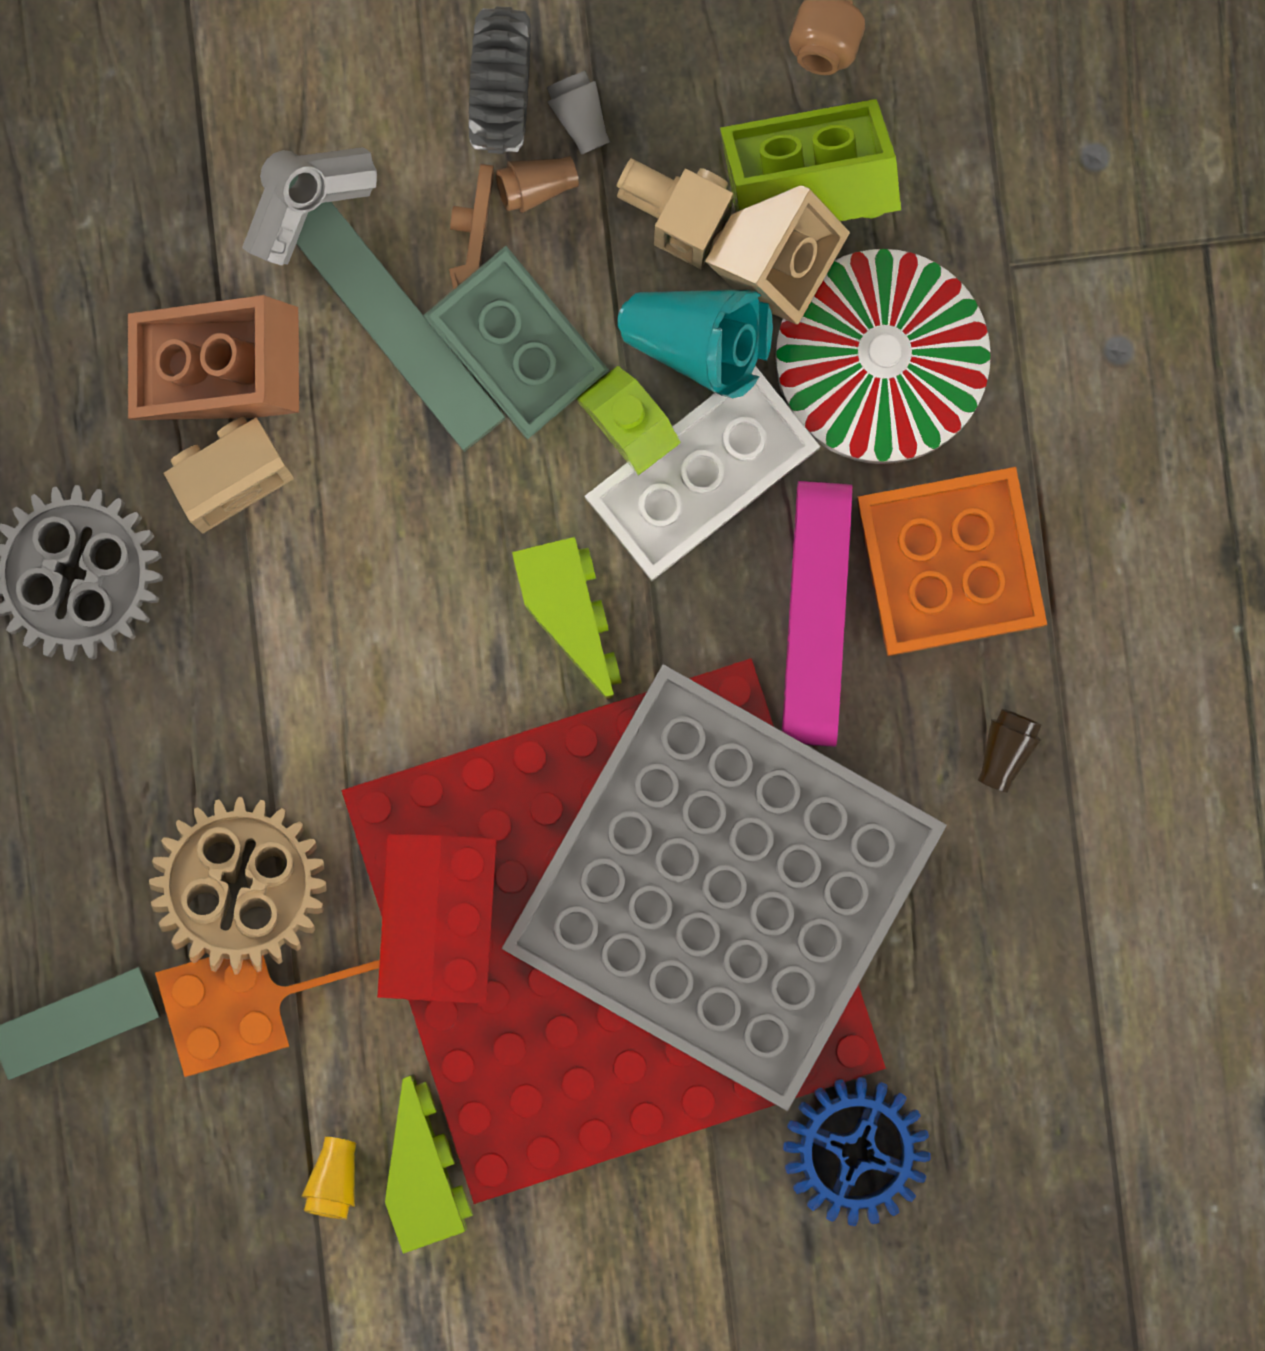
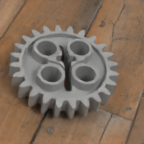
M80 485L74 486L70 500L65 499V496L58 487H53L51 493L52 503L47 505L36 494L32 495L33 512L27 514L22 509L15 507L12 510L19 524L15 528L0 524V531L8 538L5 545L0 544V596H3L5 599L0 604V616L10 614L14 616L6 630L11 634H16L26 628L28 631L24 637L23 645L30 649L41 639H44L43 655L50 658L56 653L59 645L63 646L65 659L68 661L75 660L78 647H83L88 658L96 659L98 652L97 643L103 642L110 651L116 652L118 649L114 635L120 632L133 640L136 636L129 624L133 618L146 623L150 621L148 615L140 608L142 603H158L160 599L147 590L149 583L163 581L161 574L148 568L149 564L162 558L161 553L145 550L143 547L155 537L153 532L145 530L136 533L134 530L139 525L142 517L137 512L121 518L125 502L120 498L114 500L107 508L104 507L105 492L98 488L93 493L90 501H86L84 490ZM64 526L69 530L70 534L67 548L56 554L49 553L44 544L46 534L54 527ZM86 528H91V539L87 542L79 561V567L86 571V577L84 580L75 579L73 581L68 597L66 615L63 619H58L56 616L57 610L62 604L70 585V580L62 575L65 566L75 567L81 549L83 531ZM104 543H118L122 552L119 563L114 568L108 570L99 569L95 560L98 548ZM48 577L53 585L51 598L44 604L33 605L28 597V588L31 582L36 578ZM100 593L105 602L102 615L96 620L84 621L79 613V604L82 598L87 594Z

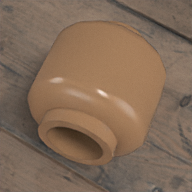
M804 0L799 7L789 37L790 49L797 57V62L807 71L819 75H832L836 71L849 67L855 60L865 31V18L860 10L853 5L852 0Z

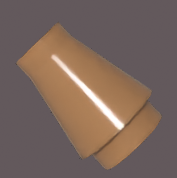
M571 156L560 159L508 161L506 168L496 170L499 194L507 211L519 209L521 213H524L566 190L579 186L577 170Z

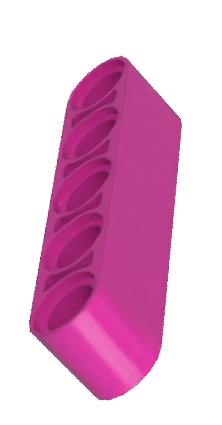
M798 481L782 732L805 745L836 747L852 484Z

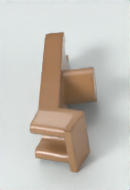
M480 164L474 209L453 206L450 230L470 232L466 264L449 269L453 289L481 267L495 171L494 165Z

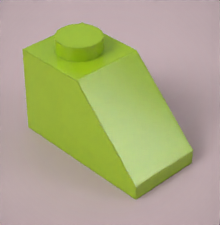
M616 366L576 398L581 407L638 476L681 443L665 413L639 382L619 366Z

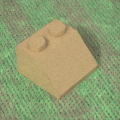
M801 185L731 214L723 230L715 236L705 262L734 290L758 292L762 295L758 297L759 301L768 303L772 314L798 325L850 232L809 188Z
M241 417L228 423L217 432L219 440L202 450L199 445L183 450L171 459L174 467L164 472L187 518L202 534L294 479L257 417L249 422L246 421L245 417Z

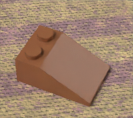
M261 295L128 313V419H231L299 413L298 307Z

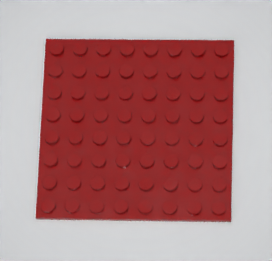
M752 658L689 678L774 727ZM647 692L341 790L381 916L383 915L388 834L496 838L486 1004L408 1000L473 1204L776 1105L502 950L508 936ZM859 984L795 1099L814 1093L819 1087L823 1089L832 1087L835 1080L838 1079L847 1082L886 1069Z

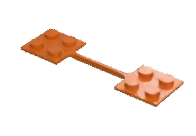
M264 955L262 956V971L259 972L255 970L250 959L243 960L239 974H234L230 959H223L217 971H211L209 957L200 959L196 963L190 962L156 972L155 975L184 1077L290 1047L280 1014V1005L286 996L378 969L380 960L286 987L279 986L271 980Z

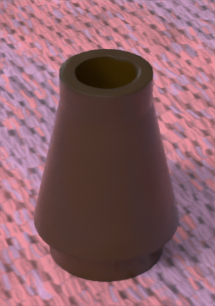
M1001 709L997 720L991 719L982 771L978 781L991 788L1008 793L1011 783L1041 741L1037 737L1041 724L1015 712Z

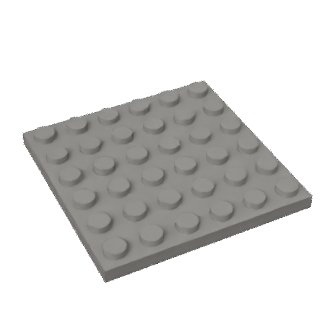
M663 664L508 936L502 950L788 1111L947 825Z

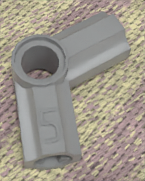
M362 147L300 156L292 151L285 150L273 153L267 158L261 169L260 178L264 191L242 248L265 261L282 266L283 264L288 265L309 211L314 210L321 203L368 197L373 188H376L377 170L373 164L371 152ZM299 174L295 185L289 189L290 182Z

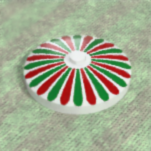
M873 249L855 252L833 262L799 324H794L785 319L782 320L776 343L775 358L778 383L787 406L819 444L840 456L855 461L873 464H893L910 461L935 451L946 444L965 426L976 410L987 385L991 354L988 331L983 315L970 292L953 274L939 264L911 252Z

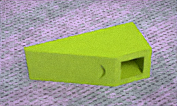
M575 537L512 552L526 610L604 698H614L612 685L622 683L615 653L604 654L599 633L609 631L602 600L591 602L586 581L596 579L589 548L578 550Z
M414 1074L406 1076L402 1080L385 1204L403 1254L465 1232L467 1229L465 1218L473 1216L463 1185L453 1188L446 1167L455 1164L446 1135L443 1133L435 1136L428 1115L436 1113L437 1110L427 1082L417 1085Z

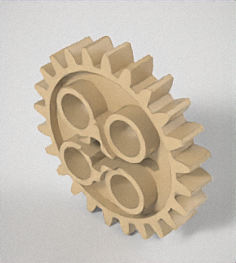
M238 797L235 802L234 811L226 812L224 805L218 799L215 800L214 816L207 817L197 807L194 809L196 825L190 827L180 820L176 822L181 836L179 841L163 837L161 840L163 847L170 856L169 858L153 857L152 863L154 868L164 873V876L149 879V885L151 890L164 893V895L151 901L154 912H169L158 924L162 932L178 929L171 941L176 950L188 943L192 944L189 953L191 962L196 963L207 953L210 955L211 971L216 972L223 959H230L234 974H239L243 960L250 959L255 970L259 972L262 971L263 955L269 953L278 964L283 962L280 946L284 943L297 951L301 949L299 939L295 934L297 930L312 934L315 931L314 924L306 915L307 913H323L324 908L323 903L311 896L326 892L327 886L326 881L312 878L311 876L325 869L323 859H307L317 849L316 841L308 839L298 842L304 831L303 824L299 821L285 828V809L281 808L269 818L266 816L264 800L258 802L253 812H246L243 798ZM248 841H254L256 843L255 849L245 869L249 888H241L239 890L231 927L229 930L224 931L221 929V923L231 903V893L227 882L236 883L238 880L245 845ZM225 842L232 845L235 849L233 856L227 862L221 864L208 861L205 857L208 848L215 843ZM270 856L279 857L287 863L285 871L274 878H266L257 871L260 862ZM201 893H211L219 899V904L210 914L198 915L190 910V903L193 898ZM254 907H263L271 913V919L263 928L250 929L242 923V917L245 912Z

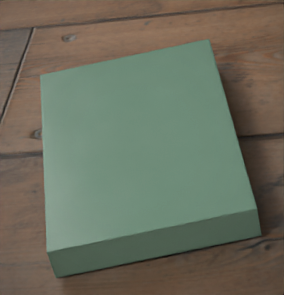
M507 246L499 250L423 315L526 439L534 435L609 371Z

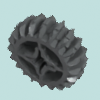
M496 6L495 9L482 8L475 18L468 112L469 138L475 150H488V153L504 154V152H518L524 143L531 51V24L526 11L512 10V7Z

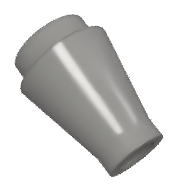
M586 71L567 77L547 87L551 100L547 103L576 143L581 155L610 143L605 130L596 81L590 82Z

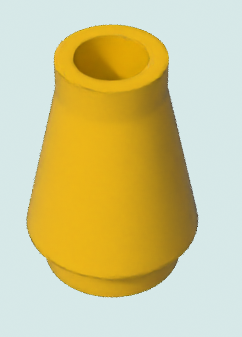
M325 1137L323 1148L301 1196L306 1198L305 1212L328 1218L347 1220L349 1207H355L356 1142L335 1137Z

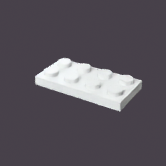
M756 366L752 374L760 377L755 386L744 396L733 399L714 393L673 426L681 443L639 476L627 462L585 495L588 503L651 582L820 449V445Z

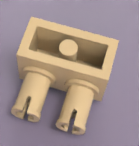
M632 158L628 161L617 183V187L620 188L617 198L658 218L655 224L654 246L699 269H702L715 236L724 228L731 214L734 193L726 190L728 185L726 180L706 169L700 168L698 173L695 174L685 168L681 177L676 176L673 180Z

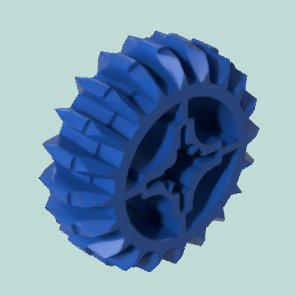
M858 1077L855 1082V1094H847L845 1082L842 1079H838L834 1082V1088L838 1097L830 1100L825 1090L819 1087L814 1093L822 1104L821 1107L815 1111L804 1101L798 1105L799 1110L808 1116L809 1120L806 1125L794 1120H790L787 1125L789 1130L802 1136L800 1142L786 1141L783 1143V1150L785 1152L800 1153V1160L785 1164V1170L788 1174L804 1172L806 1177L797 1181L793 1185V1189L796 1194H801L813 1187L816 1192L809 1198L807 1206L812 1211L819 1208L824 1200L830 1202L826 1210L827 1220L835 1221L839 1215L840 1208L843 1207L847 1208L846 1218L848 1225H857L859 1220L858 1209H866L869 1222L877 1224L879 1223V1214L876 1206L884 1203L887 1211L892 1216H895L899 1213L898 1206L891 1199L895 1194L899 1192L909 1202L915 1199L916 1195L913 1191L904 1186L908 1177L919 1183L925 1182L926 1175L919 1170L913 1169L912 1166L913 1161H930L931 1154L928 1151L914 1150V1143L925 1141L929 1138V1134L926 1129L910 1132L908 1126L916 1122L921 1115L916 1109L910 1110L902 1116L898 1113V1110L905 1104L907 1099L902 1093L896 1094L887 1104L883 1101L888 1089L887 1084L879 1082L875 1087L873 1096L866 1095V1079ZM854 1106L865 1107L862 1117L858 1119L855 1127L848 1133L839 1134L819 1128L830 1115L841 1109ZM881 1113L889 1118L898 1132L901 1143L900 1160L881 1152L876 1147L874 1140L878 1127L876 1124ZM867 1126L864 1137L869 1142L864 1147L871 1149V1154L883 1161L879 1163L872 1159H858L855 1166H851L846 1177L850 1166L845 1163V1160L849 1156L842 1154V1149L830 1142L835 1140L844 1145L846 1142L855 1144L858 1138L862 1137ZM813 1143L825 1147V1149L832 1151L838 1157L839 1168L833 1190L819 1179L812 1161ZM874 1169L893 1175L886 1185L873 1193L863 1196H848L851 1187L855 1185L860 1174L867 1170Z

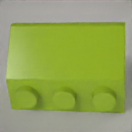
M877 99L720 127L731 191L734 193L733 201L736 212L801 185L809 188L839 221L861 217L876 218L884 213L901 210L896 155Z

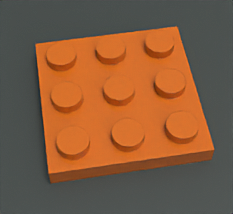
M1016 467L857 497V506L887 656L1040 628L1047 625Z

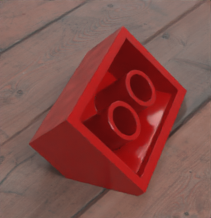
M388 834L377 998L486 1004L496 838Z

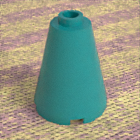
M751 290L638 292L622 305L618 314V328L625 343L711 391L732 399L744 396L755 386L760 376L753 375L752 372L758 359L767 361L773 333L772 312L769 304L760 302L758 297L762 295Z

